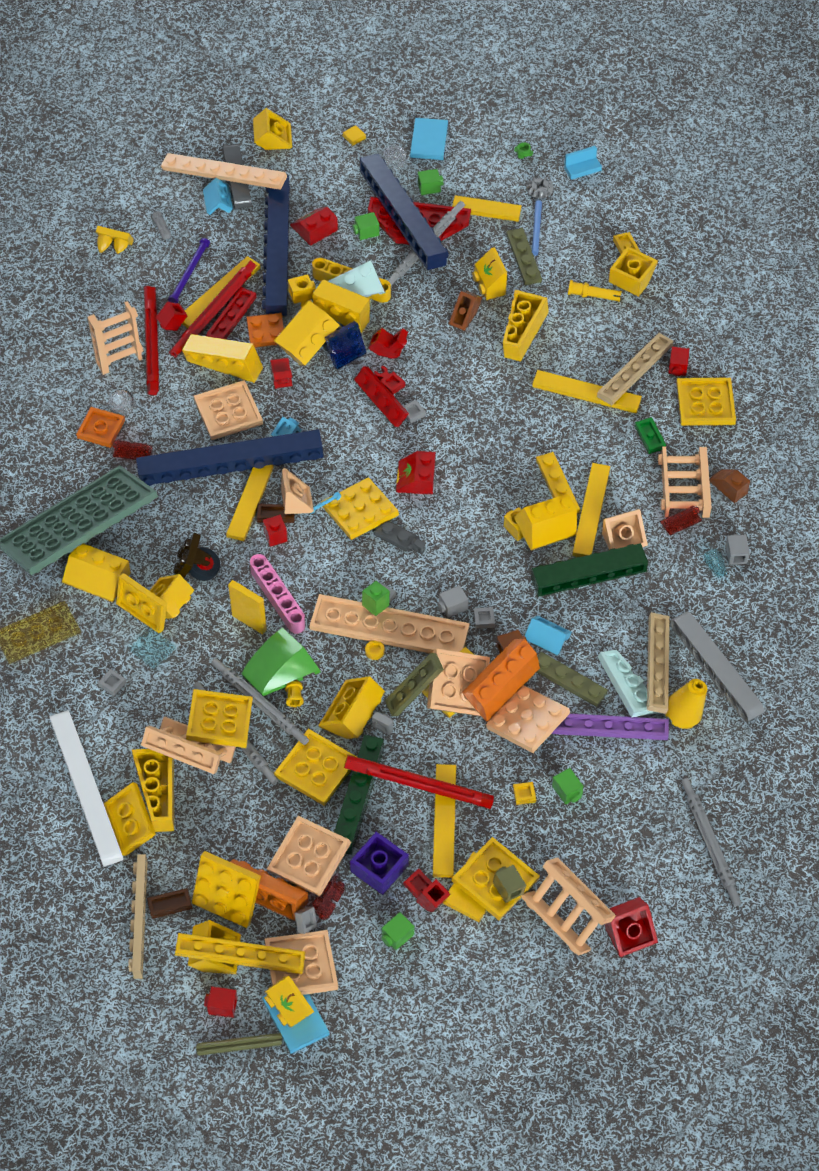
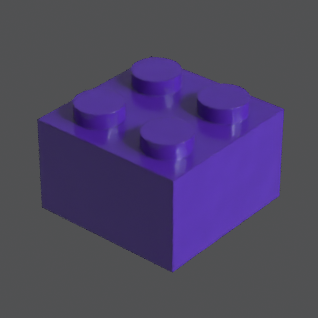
M375 832L350 860V872L382 895L385 894L409 866V854L378 832Z

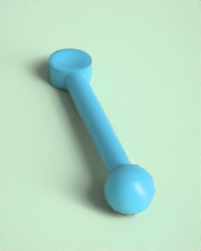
M335 492L333 497L314 506V511L310 514H313L315 510L335 499L339 500L341 494Z

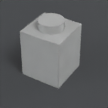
M738 534L727 536L725 548L728 564H748L750 552L747 536Z
M459 585L440 593L437 605L440 612L445 613L447 618H450L468 610L469 599Z

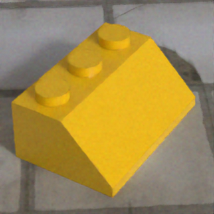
M307 301L276 337L274 342L299 365L305 366L340 325L325 311L312 302Z
M569 494L524 507L514 517L530 550L577 535V509Z
M81 544L68 557L62 583L113 602L117 596L119 576L123 573L127 576L131 574L129 561L92 546Z
M370 676L345 680L318 726L345 739L358 738L363 733L366 723L372 718V713L376 706L380 704L385 691Z

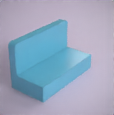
M596 146L565 155L564 169L571 180L602 171V166L596 157Z
M215 178L203 189L206 211L209 215L218 208L226 212L233 210L229 184Z
M535 616L531 619L525 637L527 641L558 655L564 641L570 638L572 632L540 616Z

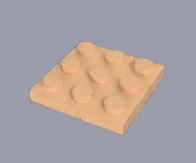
M245 380L193 396L211 441L263 425V419Z
M433 649V653L437 654L444 670L429 685L427 709L481 716L461 692L490 664V657Z
M523 685L489 720L486 726L491 732L534 753L570 714V710L568 707Z
M297 816L267 870L321 896L349 848L351 841L305 818Z
M328 930L265 938V946L306 952L303 974L269 969L272 985L283 977L290 976L302 995L338 990Z

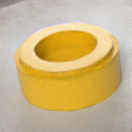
M370 641L365 646V654L369 659L378 660L385 653L382 642Z

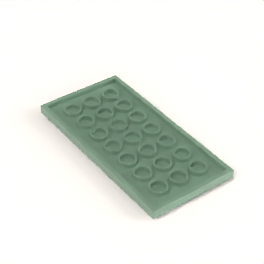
M119 465L1 537L0 550L30 575L40 572L47 565L56 562L63 555L72 552L76 547L88 542L97 534L103 533L113 524L119 523L126 516L135 513L139 508L151 503L152 500L158 497L157 492Z

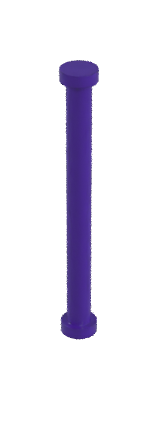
M201 238L200 245L173 294L168 297L169 302L178 303V298L206 247L208 248L210 245L208 239Z

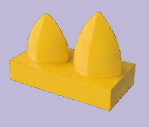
M97 226V246L100 253L105 251L112 241H114V249L117 254L124 251L128 245L133 244L134 239L130 233Z

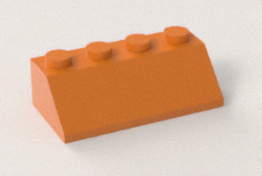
M514 639L461 693L481 717L488 722L540 669L537 653L525 639Z
M235 859L230 861L261 875L255 903L294 921L296 919L295 913L306 907L308 893L302 887H294L282 878L272 877L265 870H257L245 861L239 862Z

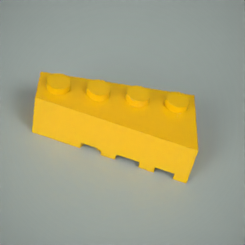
M519 290L514 291V299L512 300L511 312L509 313L508 325L506 326L503 339L505 358L521 362L549 313L547 297Z
M191 334L182 349L186 360L190 363L255 383L263 369V365L252 343Z
M133 749L134 764L155 832L174 831V758L151 749Z

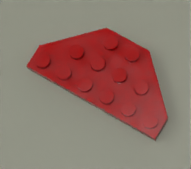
M370 197L368 213H375L379 226L395 243L410 245L377 197ZM413 202L432 228L448 211L454 208L452 206ZM462 208L455 216V220L439 236L441 241L469 226L471 209Z

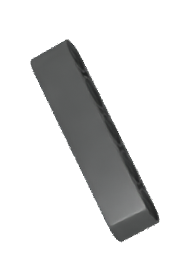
M239 143L222 146L226 163L244 165ZM229 181L234 209L252 207L248 184Z

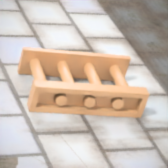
M128 301L124 302L126 312L104 321L97 320L94 314L88 316L96 364L103 375L109 373L111 362L135 353L138 360H142L141 352H143V347L139 341L136 322L138 314L135 307L131 308ZM127 320L128 324L108 332H102L104 328ZM129 331V336L105 344L107 339ZM131 343L132 347L109 356L106 355L109 353L108 351Z
M662 447V453L658 454V465H661L663 499H661V510H664V516H669L670 509H698V511H702V518H710L712 507L707 447H699V452L695 456H667L666 447ZM667 463H690L698 465V469L696 471H668ZM668 478H696V480H699V484L697 486H669ZM669 493L700 495L701 499L698 501H670Z
M163 717L160 729L150 725L145 728L141 746L196 768L215 774L220 760L227 763L232 762L236 747L186 740L188 725L173 719Z
M558 857L547 860L543 868L547 871L548 876L536 892L525 893L521 898L530 909L534 910L556 932L573 953L580 956L591 950L585 942L597 925L612 922L616 915ZM554 880H556L562 886V891L552 905L549 906L542 897ZM570 894L576 900L577 905L564 921L556 912ZM585 909L592 919L578 936L571 926Z

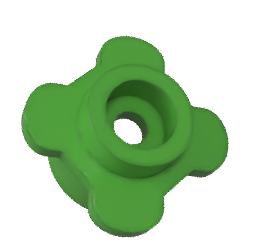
M526 142L519 143L514 148L520 159L533 155L531 146Z

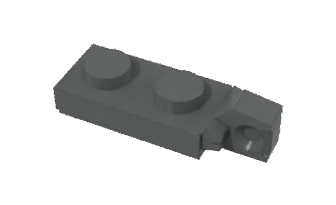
M390 521L379 525L374 532V535L405 552L414 550L422 554L425 550V542L421 541L420 537Z

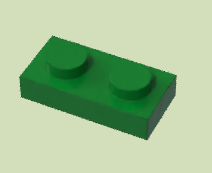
M652 417L635 422L634 427L648 454L661 451L662 447H666V443Z

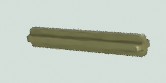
M281 1033L197 1043L196 1051L197 1055L201 1056L282 1045Z

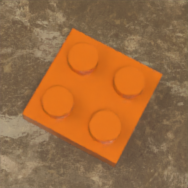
M282 313L247 317L249 340L254 347L277 345L274 340L284 329Z
M90 407L76 434L77 439L111 448L125 422V416Z

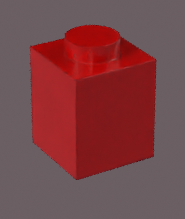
M166 302L156 316L164 330L177 331L188 317L179 303Z
M672 347L668 374L686 376L690 349Z
M281 514L263 520L264 534L270 547L288 541L287 529Z
M211 986L210 994L206 993L204 1001L208 1014L234 1018L238 1000L237 990Z

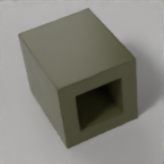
M514 865L504 866L496 871L493 884L505 903L524 894L526 884Z

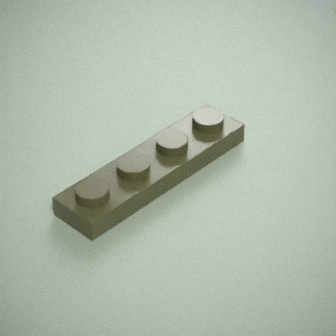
M519 228L506 231V236L524 285L541 283L542 277L524 229Z
M543 652L538 655L540 669L537 671L538 674L596 707L606 696L608 689Z
M430 653L385 699L391 716H399L444 670L436 653Z

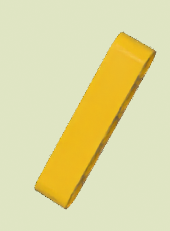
M316 258L312 262L313 277L318 281H329L353 269L324 258ZM379 278L385 293L374 294L366 298L385 303L391 299V284L389 281Z

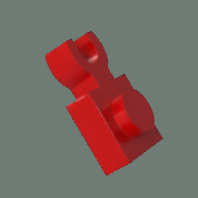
M381 366L382 373L374 371V374L393 395L405 387V381L394 371L389 374L385 366Z

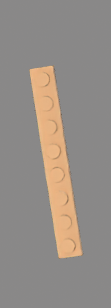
M167 153L161 164L162 169L166 171L213 179L218 178L219 180L281 190L287 178L286 172Z

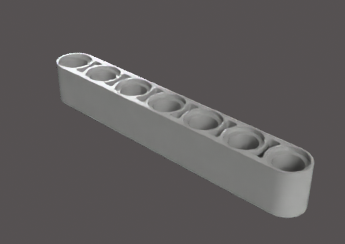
M687 611L671 619L670 625L673 631L743 721L749 722L763 714L764 707L761 701L694 616Z

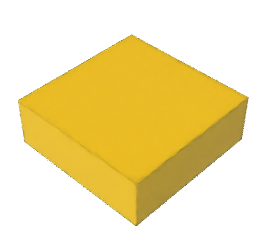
M355 125L344 131L343 137L354 146L366 139V134Z
M533 782L513 784L516 805L536 803Z

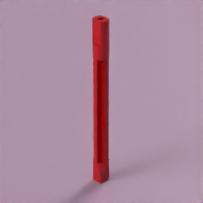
M250 260L245 267H242L180 336L181 339L169 351L171 356L176 358L181 353L191 334L199 335L248 280L251 272L257 267L255 263Z
M145 286L146 381L148 395L155 396L159 391L156 288Z
M347 755L344 764L345 769L491 809L494 802V796L352 755Z

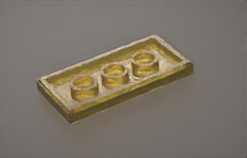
M63 601L1 628L0 648L8 663L11 664L81 633L67 604Z

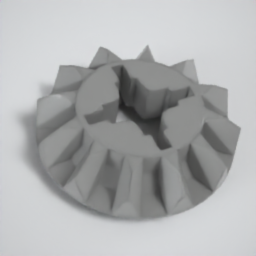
M540 176L537 179L533 177L532 180L528 181L526 190L534 198H546L553 192L552 181H548L547 177L543 179Z

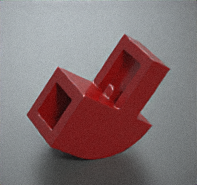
M381 328L373 334L368 349L379 356L392 359L398 358L407 343L408 331L402 328L395 335H392Z
M289 358L271 360L270 365L274 388L293 386Z
M419 868L403 883L416 897V902L429 912L435 911L451 895L437 879L431 882Z

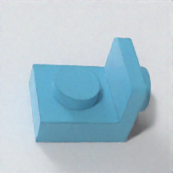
M282 417L271 435L296 433V431L301 432L302 429L298 426L299 422L293 418L286 419Z

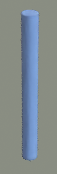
M540 200L535 202L532 253L536 256L539 253L542 201Z

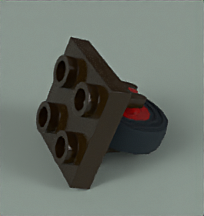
M193 533L190 539L186 538L183 547H180L177 554L179 562L175 564L173 569L175 575L180 574L185 578L190 573L192 577L201 581L211 580L217 575L220 570L219 557L209 548H198L200 534Z

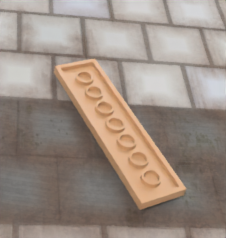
M322 594L318 596L310 622V630L369 642L379 641L385 645L425 653H433V649L461 651L465 647L470 623L389 607L375 616L362 606V602Z

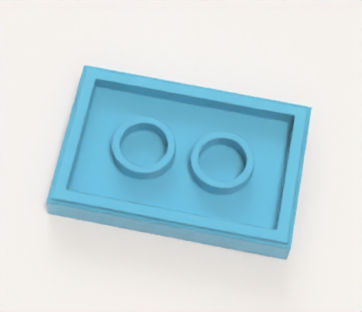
M415 118L410 158L444 160L448 120Z
M309 994L303 996L314 1010V1013L292 1027H288L287 1024L285 1026L281 1024L276 1016L279 1012L275 1006L270 1008L264 999L265 996H263L262 1000L279 1033H281L290 1054L329 1035V1031Z

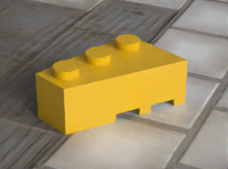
M322 280L314 291L313 304L355 334L361 335L370 322L369 298L325 280Z

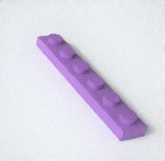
M569 714L551 734L668 740L669 719Z

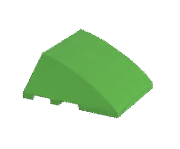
M282 627L252 656L245 666L242 676L262 696H266L285 688L289 682L296 679L298 681L304 680V676L313 672L316 675L321 671L305 648Z

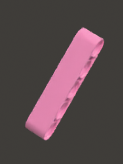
M262 554L252 556L250 559L251 574L291 633L299 634L305 629V615L267 558Z

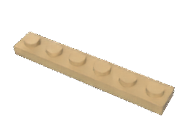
M658 333L598 391L597 397L613 405L673 346L674 341Z
M651 612L648 621L647 710L666 714L668 711L669 616Z
M137 854V862L133 863V874L136 875V881L132 883V892L136 895L135 900L131 902L132 913H135L134 920H131L130 929L131 932H134V938L130 939L129 944L130 952H133V959H129V972L133 973L134 979H143L148 868L146 854Z

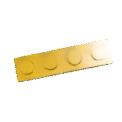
M554 452L536 456V462L552 497L556 498L569 494L577 509V513H580V507Z

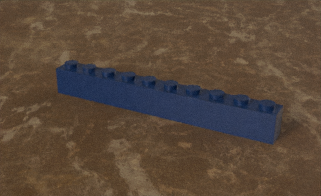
M379 153L360 157V173L425 268L431 270L446 266L447 258L449 257L447 248H444L440 238L435 235L433 228L428 225L426 218L421 215L419 208L414 205L412 198H409L405 188H402L398 178H395L392 170L386 165V161L381 158Z
M287 175L281 190L265 187L266 193H268V195H265V205H268V208H265V218H268V220H264V229L267 231V233H264V244H267V246H264V257H267V259H263V269L266 270V272H263V283H266V286H263V296H266V299H262V310H266V315L282 313V316H287L289 175Z
M317 429L138 457L136 462L139 479L151 486L158 483H170L178 480L244 471L253 467L260 469L266 465L279 466L286 463L317 460L318 458H324L320 430Z

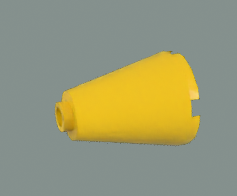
M692 679L668 697V711L665 714L666 718L669 717L672 721L671 723L681 729H690L697 725L702 719L707 685L700 679Z

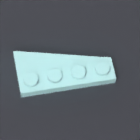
M371 260L328 281L364 297L385 293Z
M617 650L600 652L598 659L630 716L638 717L658 714V712L647 710V688L643 685L644 680L631 671L632 667Z

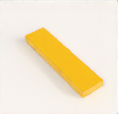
M456 195L454 197L452 207H455L459 201H462L465 204L463 208L471 209V215L519 222L522 205Z

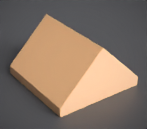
M286 468L282 469L281 493L285 514L312 513L314 508L310 487Z
M640 509L603 520L602 535L609 550L626 547L630 544L641 543L642 547L648 546Z

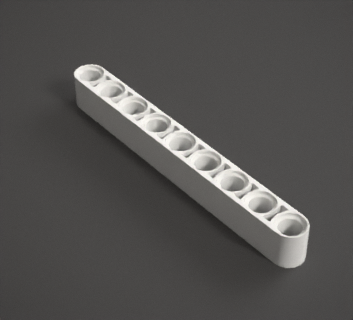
M69 710L49 716L103 867L123 861L120 847Z

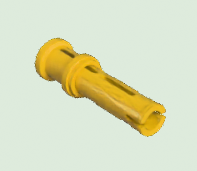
M570 279L567 295L575 294L582 296V298L591 296L620 302V297L613 295L621 296L622 291L589 286L587 282L584 284L577 283Z
M297 679L287 683L285 687L288 696L286 704L289 707H300L304 703V699L301 697L303 686Z

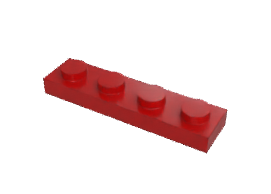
M241 287L207 332L206 337L227 339L257 298L256 293Z
M363 366L354 381L394 427H400L409 413L371 369Z

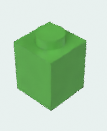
M438 169L418 172V186L421 195L441 192V186L444 185L443 176L439 175Z
M374 212L354 217L353 232L355 235H358L360 240L380 235L379 222Z
M378 581L373 582L362 591V606L373 615L377 616L389 606L390 591Z
M571 768L553 777L552 787L565 805L569 802L574 803L582 797L583 785Z
M400 912L381 928V939L386 946H392L397 950L414 936L415 926Z

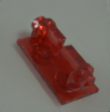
M118 439L113 442V448H115L113 457L136 460L138 457L150 456L153 446L147 443H130Z
M692 505L689 509L671 517H666L660 523L671 536L701 522L702 519L698 515L700 509L698 506Z
M338 876L329 880L322 895L318 896L311 906L314 907L315 913H318L319 918L322 920L330 918L336 907L330 900L338 902L345 891V884L343 882H335Z

